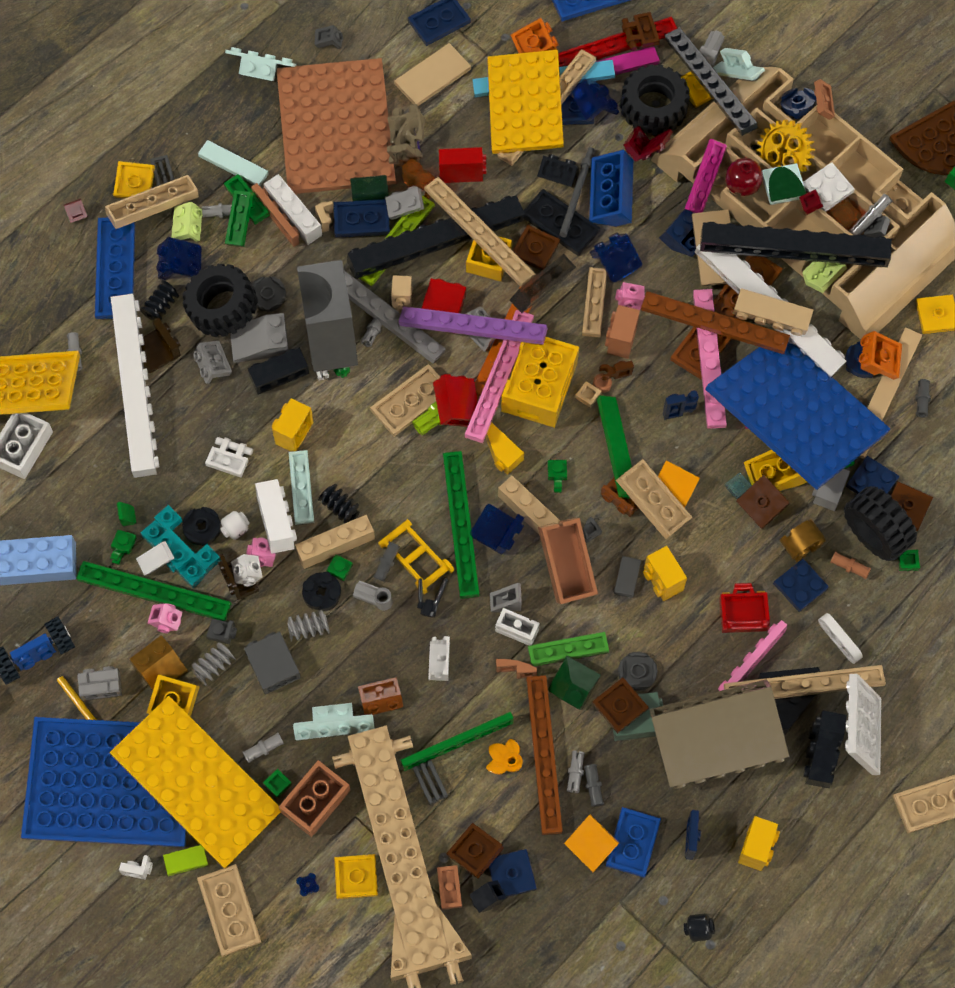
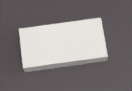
M166 541L161 542L136 558L144 576L174 559Z

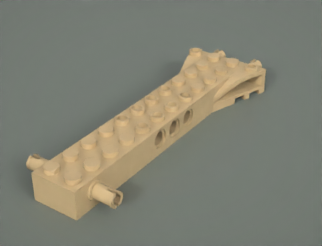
M387 725L348 736L351 749L349 753L332 756L335 769L351 764L356 767L393 905L395 918L391 982L406 978L408 988H421L419 974L446 967L450 985L456 984L454 975H456L458 983H461L464 980L462 979L458 963L472 959V955L435 903L395 758L396 752L413 748L411 737L409 735L392 740L390 739Z

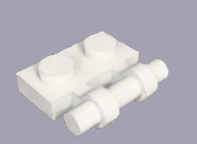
M217 437L215 444L220 445V449L212 446L205 462L206 466L242 477L248 463V458L243 457V455L251 456L253 448L247 447V444L232 442L231 439L226 437L224 439ZM228 449L235 450V451H236V454L231 453V452H228L227 450H228Z

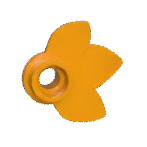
M509 739L505 745L500 743L490 745L489 754L493 760L486 766V769L498 775L506 771H519L523 765V759L519 755V744L515 740ZM511 760H516L515 763L509 764Z

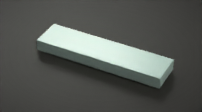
M209 140L206 141L198 152L200 158L235 176L239 174L243 180L253 185L258 183L261 186L269 175L267 170Z
M308 451L288 452L295 525L314 523Z

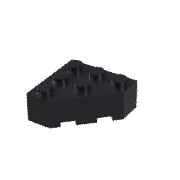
M819 667L763 672L759 674L758 679L820 672ZM817 694L775 699L784 735L789 732Z
M823 710L820 716H816L808 739L812 740L806 751V758H809L808 766L805 765L803 777L806 778L805 784L823 788H830L833 784L834 774L832 772L835 771L840 755L838 748H840L843 742L847 715Z

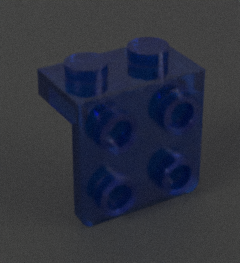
M585 79L570 92L587 121H591L602 110L615 115L619 113L618 104L610 97V91L605 85Z
M616 232L608 237L609 240L605 243L602 241L594 245V249L589 252L592 258L600 259L612 282H618L642 267V261L627 233L619 234Z
M167 237L157 248V255H159V261L156 266L158 279L165 280L172 273L188 277L199 274L198 271L201 270V246Z
M487 504L473 526L470 535L502 555L506 549L509 551L513 546L515 533L519 535L524 525L522 522L524 517L517 514L513 518L493 505Z

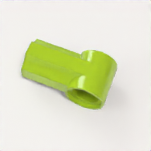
M437 402L431 404L427 412L412 421L419 434L424 435L438 424L440 425Z

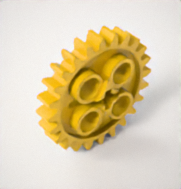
M788 119L783 120V122L780 120L776 121V125L774 123L769 124L770 129H764L766 134L760 135L763 141L757 142V144L761 145V148L756 149V151L761 152L759 157L772 168L782 166L781 162L783 166L791 165L789 159L792 157L794 164H798L800 174L802 175L801 171H807L805 165H811L809 159L814 158L810 154L811 151L815 150V148L810 147L814 143V141H809L812 134H805L807 128L801 129L802 124L797 123L795 125V120L790 122ZM779 134L782 137V141L780 143L777 140V136ZM795 139L798 140L797 148L794 146ZM774 152L777 154L776 161L773 159Z

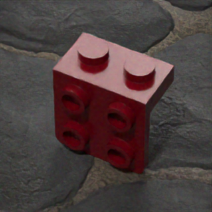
M638 126L633 129L623 146L635 162L640 159L644 161L651 156V153L655 151L659 153L666 147L665 144L671 139L670 136L673 131L669 129L649 140L641 127Z

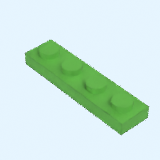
M605 632L530 645L528 646L531 665L539 666L564 661L566 656L577 659L609 653V647Z

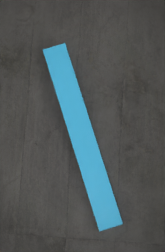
M613 60L595 62L579 83L615 78ZM568 66L559 67L560 75ZM488 77L472 79L475 97L489 96Z

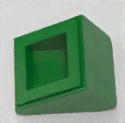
M117 502L121 525L129 526L136 524L134 507L123 502Z

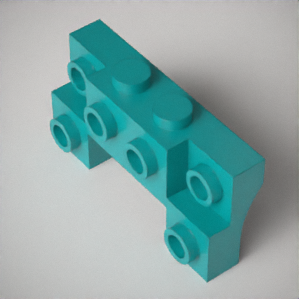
M168 505L140 533L152 547L166 541L174 557L173 560L166 563V566L171 572L174 573L176 571L192 588H195L221 559L208 544L195 554L173 532L182 523V518Z

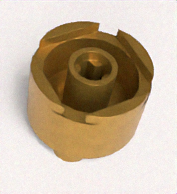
M812 519L799 524L790 531L788 537L784 535L779 540L791 558L796 562L805 558L810 550L813 553L826 542L824 535Z

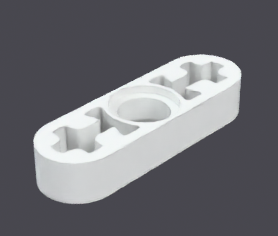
M826 613L818 619L822 629L851 663L855 664L863 658L859 648L830 614Z

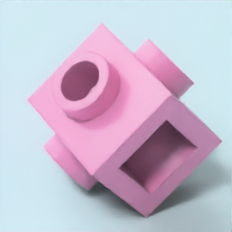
M623 282L621 288L616 291L615 299L618 300V305L640 310L645 297L644 286Z
M253 538L252 544L247 546L246 554L259 556L260 567H273L275 553L271 554L268 539Z
M172 604L153 605L147 624L158 628L157 631L168 634L170 631H177L181 624L182 612L177 610L176 606Z

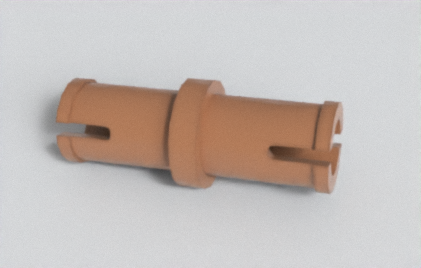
M838 552L834 553L830 562L846 569V572H853L864 579H867L871 571L870 567L864 566L856 562V559H850Z

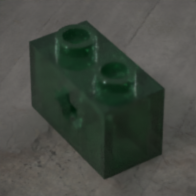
M386 175L350 178L352 201L386 200L385 197L389 196Z

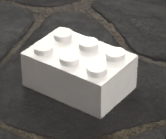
M28 413L12 414L0 433V468L25 479L53 433L50 424Z

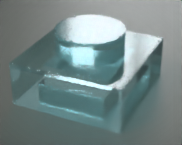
M738 473L725 483V487L736 500L752 486L741 473Z

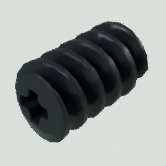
M164 280L161 281L162 284L157 286V290H154L153 295H150L149 301H146L144 306L140 308L142 314L152 321L158 318L162 320L160 313L163 315L167 313L164 307L170 309L171 306L168 302L174 304L175 300L172 297H179L176 289Z
M337 484L329 486L322 492L318 501H322V504L327 506L328 510H333V514L335 516L338 515V519L343 521L344 524L358 517L360 513L357 510L359 504L356 503L352 506L353 498L347 501V493L341 496L342 489L335 491Z

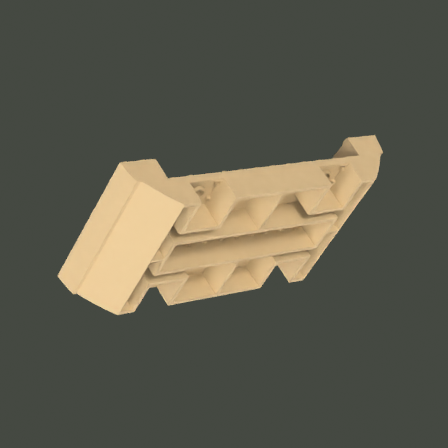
M763 67L765 71L754 81L738 79L729 88L758 124L757 129L742 136L713 101L665 144L666 147L661 152L655 153L651 161L674 181L678 182L685 176L694 184L709 140L714 139L727 145L709 198L723 210L729 209V215L742 226L752 225L754 227H772L774 229L789 228L797 231H825L832 234L846 233L852 235L846 228V225L851 224L854 226L865 215L871 205H874L884 193L887 194L893 202L885 208L880 217L887 216L890 219L886 235L882 236L892 239L891 260L888 268L846 264L847 269L822 293L842 310L838 321L859 339H862L864 335L870 332H880L955 260V221L946 203L932 192L925 199L920 198L900 181L903 168L836 113L834 118L828 120L818 114L816 105L806 115H803L801 119H793L792 116L786 115L781 110V97L785 92L791 90L794 79L781 68ZM787 119L789 122L795 120V125L801 123V129L807 128L805 134H812L809 141H814V143L810 147L815 148L814 151L810 152L814 156V158L809 159L811 165H805L807 171H801L802 181L804 182L832 162L855 190L854 193L825 212L820 208L806 215L800 200L770 205L763 180L759 190L752 195L741 196V194L736 192L734 194L729 190L725 182L727 169L732 162L740 158H750L756 161L762 170L772 168L759 157L761 152L751 149L750 146L757 145L761 148V145L757 144V142L763 141L760 135L766 134L764 129H770L769 124L774 123L776 125V121L780 120L781 122ZM780 134L777 136L779 143L782 141ZM797 139L794 140V146L796 148L798 147ZM774 152L773 159L775 161L777 160L776 152ZM792 157L789 159L790 164H794ZM838 213L841 215V218L836 219L832 214ZM781 258L802 277L805 268L813 262Z

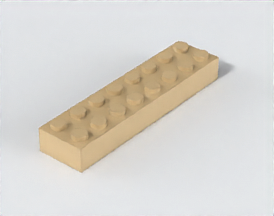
M189 175L107 205L105 206L106 215L115 229L196 199L199 197L198 189Z

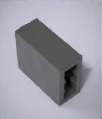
M272 632L266 635L265 639L252 641L244 648L265 695L301 678L299 670L280 632Z

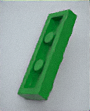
M239 174L224 183V187L232 197L234 190L247 191L254 194ZM254 194L249 218L256 225L269 217L270 214Z
M234 190L225 239L226 245L244 247L254 196L252 192Z

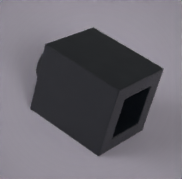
M498 880L487 882L470 894L472 904L479 913L489 911L507 899Z

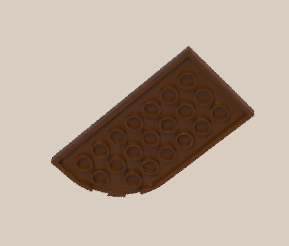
M955 100L890 136L889 140L898 152L915 167L939 175H948L955 167Z

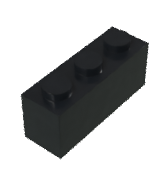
M300 347L289 349L282 355L272 356L265 362L255 363L250 368H247L249 377L258 395L310 374L308 364Z

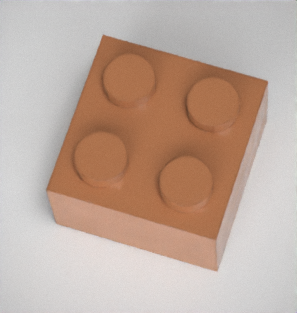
M618 305L617 311L612 312L611 324L608 327L605 346L608 347L607 354L629 359L640 310Z

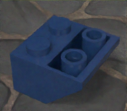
M684 209L659 239L671 250L693 257L696 250L692 214L694 212Z

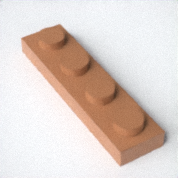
M258 183L251 186L254 194L269 211V217L292 246L295 247L300 244L298 229L290 225L287 215L279 211V206L274 200H270L267 190L264 187L261 188Z

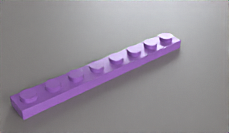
M403 306L399 318V325L405 327L541 345L544 344L548 330L545 324Z

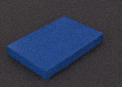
M622 807L614 838L619 844L609 854L606 867L645 878L661 818Z

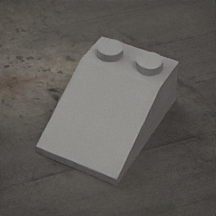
M284 313L261 316L247 322L246 327L238 329L237 333H230L234 363L269 359L272 356H279L288 351Z

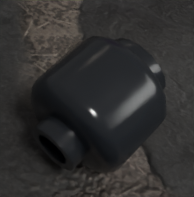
M706 913L690 915L687 923H684L685 935H689L693 942L710 940L712 934H715L713 918H710Z

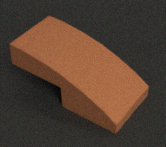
M496 659V673L516 671L517 679L537 676V668L530 664L511 659Z

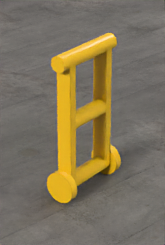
M407 519L380 540L378 545L382 549L384 547L387 548L389 541L392 542L405 530L420 545L406 558H403L397 552L395 558L416 579L415 585L417 588L418 580L421 577L409 565L426 551L440 566L439 569L425 580L422 579L423 594L425 595L428 592L427 587L447 571L452 573L455 570L447 559L441 560L410 527L412 523Z

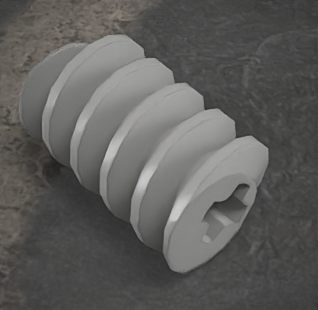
M319 610V616L312 612L311 618L308 617L307 613H304L303 620L299 615H296L295 621L288 617L287 624L291 642L293 636L300 640L301 634L305 639L308 638V632L313 637H315L317 630L320 635H323L324 629H326L328 634L330 633L327 617L322 610Z
M217 643L218 650L215 648L210 649L212 655L209 653L204 654L206 660L198 659L200 665L192 664L193 673L205 686L207 685L206 678L211 681L213 680L212 673L217 676L219 675L217 668L225 670L223 663L231 665L229 658L236 660L228 648L221 643Z

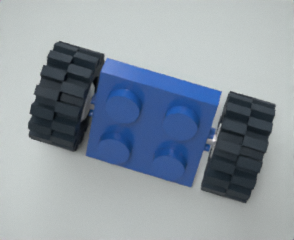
M59 616L44 624L51 637H48L45 633L10 652L11 659L3 646L0 647V677L5 685L20 678L14 666L15 664L22 671L32 668L40 660L49 659L56 652L52 645L53 641L61 655L75 648L70 634L62 624Z

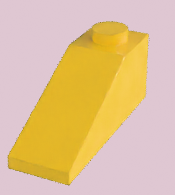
M491 422L486 434V440L496 468L508 475L524 460V452Z

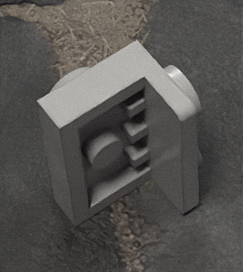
M412 186L406 191L394 192L391 196L385 197L389 218L395 219L423 210L422 196L425 195V191L417 186Z

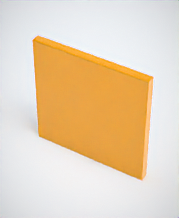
M667 460L658 475L660 480L685 508L700 477Z
M590 814L564 844L594 872L617 847L619 842Z

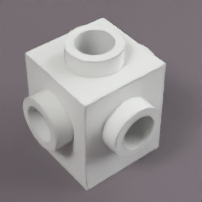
M243 554L231 561L235 583L252 586L256 581L263 578L259 556Z

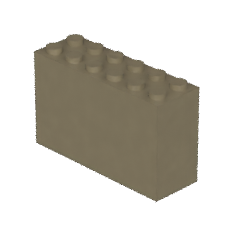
M767 679L649 709L669 786L675 789L685 787L686 783L693 781L694 783H702L706 781V778L713 776L714 778H721L726 776L725 773L732 771L734 773H741L746 770L745 768L752 766L760 768L765 766V763L772 761L773 763H780L789 757L772 687Z

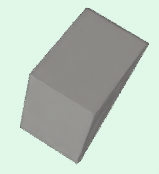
M520 583L490 593L491 612H502L503 608L510 611H521Z

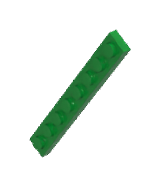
M462 451L443 453L459 595L460 599L479 597Z
M86 561L82 562L76 578L77 581L158 604H172L176 606V609L224 622L231 607V602Z

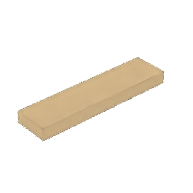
M589 267L582 336L601 337L607 269Z

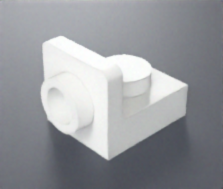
M144 855L141 866L134 861L121 862L119 871L122 875L146 880L147 874L150 875L153 863L149 856Z

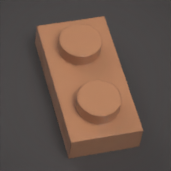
M819 79L814 82V93L817 100L816 109L819 115L830 120L835 117L831 85Z
M457 865L437 867L441 909L462 908Z

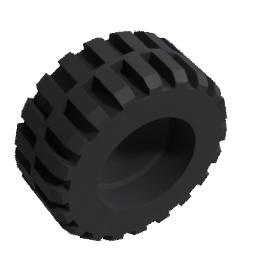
M659 64L658 66L648 65L646 68L642 66L638 68L637 72L633 71L630 77L626 78L622 88L620 108L622 109L623 117L626 118L625 121L629 125L632 124L633 129L640 126L645 134L648 132L652 133V135H657V133L662 134L669 129L675 130L677 126L682 124L683 119L687 115L690 99V90L684 78L681 79V74L677 71L673 72L672 68H664L663 65ZM658 92L665 95L671 103L664 107L654 108L645 105L639 97L645 93Z
M224 264L207 266V269L198 271L199 274L194 275L191 278V282L187 283L185 287L186 291L183 293L185 312L194 326L205 335H211L212 337L221 335L225 337L229 333L235 334L238 329L246 327V323L250 322L253 318L252 313L255 314L258 303L257 293L246 274L240 268L230 264L226 266ZM223 292H233L231 299L224 306L217 309H207L208 304L216 295Z
M875 486L865 487L846 503L844 517L847 520L848 526L851 527V531L872 554L879 556L880 559L894 561L915 544L917 532L911 518L908 517L904 508L891 495L886 494L884 490L878 489Z

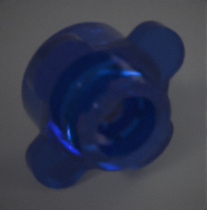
M309 873L306 877L297 878L296 883L300 886L301 896L305 897L308 894L319 891L320 887L316 884V875L314 873Z

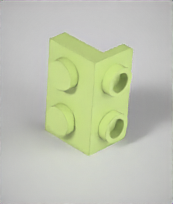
M193 202L174 207L172 240L177 242L191 238L196 242L200 241L203 216L200 207Z
M813 261L805 268L802 274L807 286L823 293L847 267L846 264Z

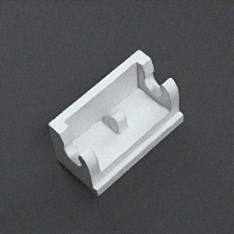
M444 636L443 640H437L436 637H432V641H430L429 680L448 681L450 637Z

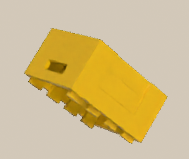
M545 337L543 345L521 342L519 355L510 380H507L502 393L501 412L555 428L578 363L579 347ZM546 363L547 367L541 368L540 364ZM539 379L541 383L535 384L534 380Z

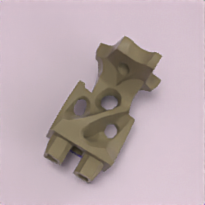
M417 104L410 105L409 113L404 114L402 108H394L392 116L387 117L390 128V143L392 144L387 147V152L390 155L389 164H396L401 167H414L423 158L419 141L424 140L426 119Z

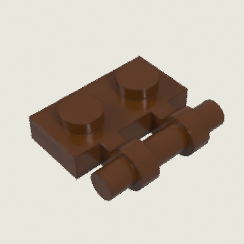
M651 12L634 15L633 22H629L628 18L621 20L623 33L627 37L626 43L631 51L637 50L636 43H641L642 48L659 45L660 40ZM632 30H637L638 34L633 35Z

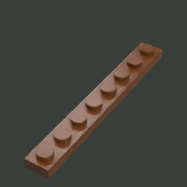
M648 291L641 306L642 311L780 354L785 353L790 338L788 334Z
M546 675L526 677L542 835L562 834Z

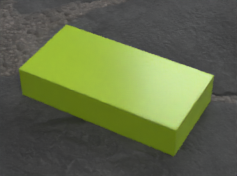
M201 845L163 855L168 876L208 866L206 852Z

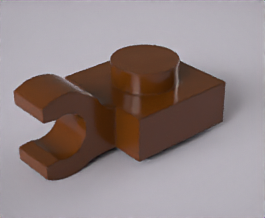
M619 361L614 364V367L603 364L599 367V372H607V374L602 375V380H608L612 377L618 379L632 376L634 365L632 361Z

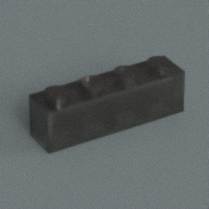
M565 254L561 255L518 289L510 301L521 313H524L564 281L576 266Z

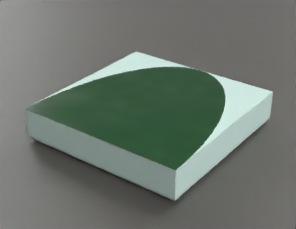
M797 163L762 170V180L770 205L800 200L799 197L806 194Z

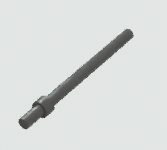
M589 147L585 158L582 159L581 171L559 233L561 237L567 236L587 172L591 169L594 148Z

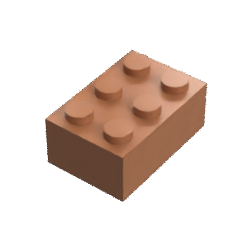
M318 760L281 803L279 810L285 817L312 837L351 791L350 785Z

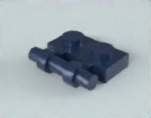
M691 391L686 397L684 394L668 396L665 399L662 413L664 420L681 417L686 412H693L697 407L699 399L697 391Z

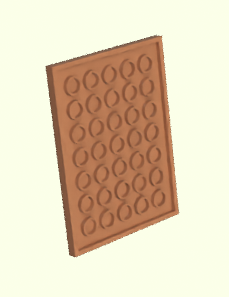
M382 58L276 68L287 185L295 194L396 184L394 164H389L390 155L387 152V147L392 144L390 143V128L387 120L388 108Z

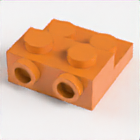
M542 18L511 34L518 53L557 50L556 47L559 46L555 36L551 37L550 32H552L551 26L548 22L545 23Z
M876 331L864 335L860 341L861 346H863L862 353L859 356L861 369L873 375L880 373L893 380L899 378L902 344Z

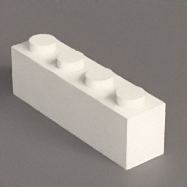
M279 174L264 183V188L267 190L270 200H274L278 204L279 211L287 215L290 225L298 229L299 236L307 245L322 236L321 224Z
M278 479L255 483L256 497L271 554L293 550L294 541H297L295 529L291 530V526H293L292 517L287 515V512H289L287 500L283 501L285 497L283 486H279Z

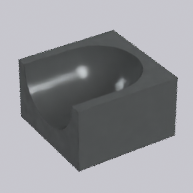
M342 260L297 266L313 371L319 372L357 366L358 359L353 320Z

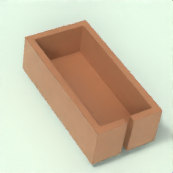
M574 517L559 521L558 523L539 526L538 530L556 602L564 604L597 595L598 591L580 518Z

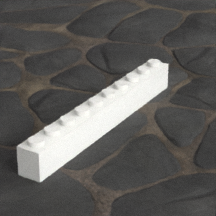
M700 244L696 247L695 253L738 294L742 288L788 302L785 298L781 299L777 295L776 289L771 285L768 286L764 282V278L759 273L755 274L750 269L749 263L737 257V254L700 251ZM812 324L809 325L806 334L801 336L793 335L790 333L791 331L785 329L783 331L776 330L790 335L789 342L796 345L801 350V353L809 356L815 365L826 372L829 377H832L846 362L844 354L839 350H835L826 337L822 338Z
M133 294L111 297L131 471L134 478L157 475L156 468H159V459L154 454V450H157L156 439L152 438L155 426L154 421H150V415H153L152 404H148V397H151V393L145 381L149 380L147 368L144 369L143 365L146 362V354L141 349V345H144L143 334L139 333V328H142L141 317H137V311H140L139 300H135Z

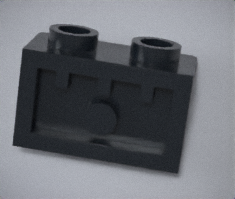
M549 154L548 157L543 155L537 177L572 187L576 173L579 170L576 162L568 159L563 162L558 160V156Z

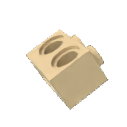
M393 275L392 308L400 314L403 306H412V276Z

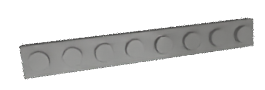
M344 271L348 297L352 302L373 318L378 319L383 326L432 364L445 353L446 348L420 328L400 326L399 318L401 314Z

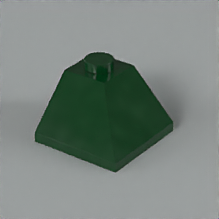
M566 656L548 691L573 707L582 710L601 674Z

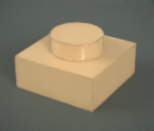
M586 381L575 395V398L591 408L602 391Z

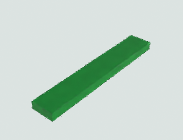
M600 395L597 398L618 496L630 498L616 481L632 468L616 397Z
M511 712L501 715L401 759V766L404 771L410 770L430 759H435L512 725L514 717Z

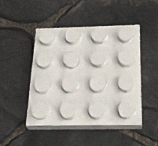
M849 674V681H847L846 685L847 692L849 693V701L846 702V709L849 713L848 720L846 721L848 740L845 742V748L848 754L870 774L880 775L881 697L858 674Z

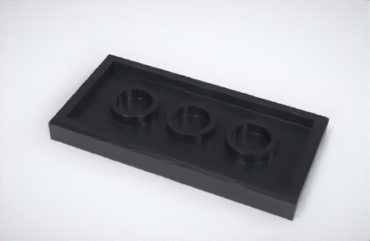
M542 189L524 209V219L539 230L559 238L561 245L579 256L600 232L601 228L575 211L567 236L561 237L559 233L569 206L545 189Z

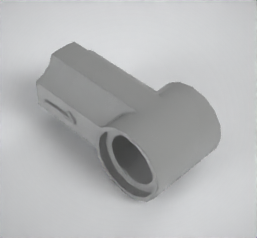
M717 30L710 32L704 46L702 45L699 50L711 66H714L719 49L725 38Z
M362 581L356 584L353 593L354 598L375 605L382 611L391 608L393 601L391 592L387 588H378ZM383 596L388 598L384 602L379 601V598Z

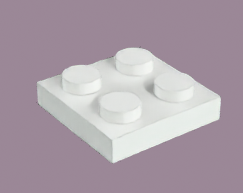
M832 162L803 182L807 193L815 189L818 191L824 206L821 209L825 212L854 193L855 190Z

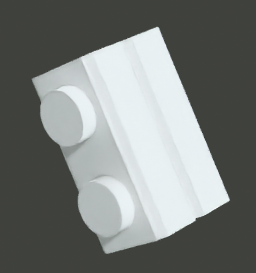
M503 608L497 620L495 632L530 646L533 645L537 636L540 623L534 620L530 621L529 618Z

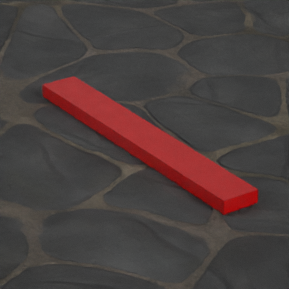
M672 16L654 22L659 40L677 29ZM632 30L633 35L638 34L637 30ZM623 32L559 52V67L568 66L581 49L595 56L596 60L629 50L630 47L626 43V34Z

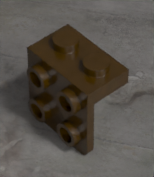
M160 318L153 321L155 330L143 337L144 345H141L142 351H145L146 362L143 365L145 369L147 368L148 373L156 371L181 356L179 350L181 345L176 337L172 338L169 326L166 322L162 323Z
M223 553L219 555L221 560L218 561V565L231 596L235 595L237 600L259 592L256 582L252 586L235 583L231 561L226 562Z

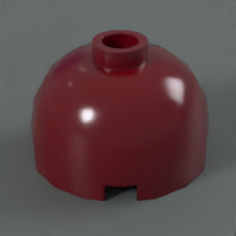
M740 158L732 162L728 167L725 182L729 190L734 194L736 192L741 194V196H749L759 190L762 184L763 172L756 161L750 158Z

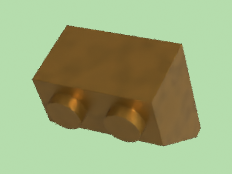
M162 635L129 659L132 666L152 691L158 674L177 680L188 671Z

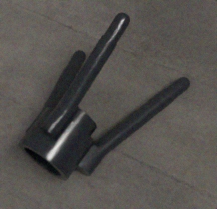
M446 577L443 578L435 601L426 599L425 602H423L422 579L419 578L417 608L421 609V615L435 618L438 604L448 582Z

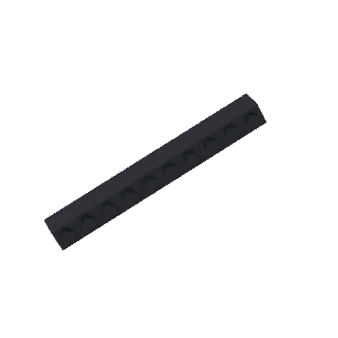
M517 195L512 197L506 196L495 203L493 201L488 202L480 208H471L493 232L522 222L525 216ZM452 217L445 220L439 219L434 224L428 226L426 224L421 225L416 230L404 231L396 237L389 236L381 242L369 243L364 248H354L347 254V263L353 277L358 279L472 238Z
M703 222L700 251L888 268L891 260L892 239L882 236L867 237L866 235L855 236L846 233L832 234L825 231H797L789 228L774 229L772 227L762 228L752 225L739 226L732 223L717 224L715 222Z

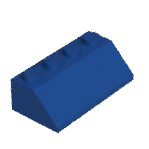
M625 150L592 158L589 218L591 223L615 227L632 223L634 160Z

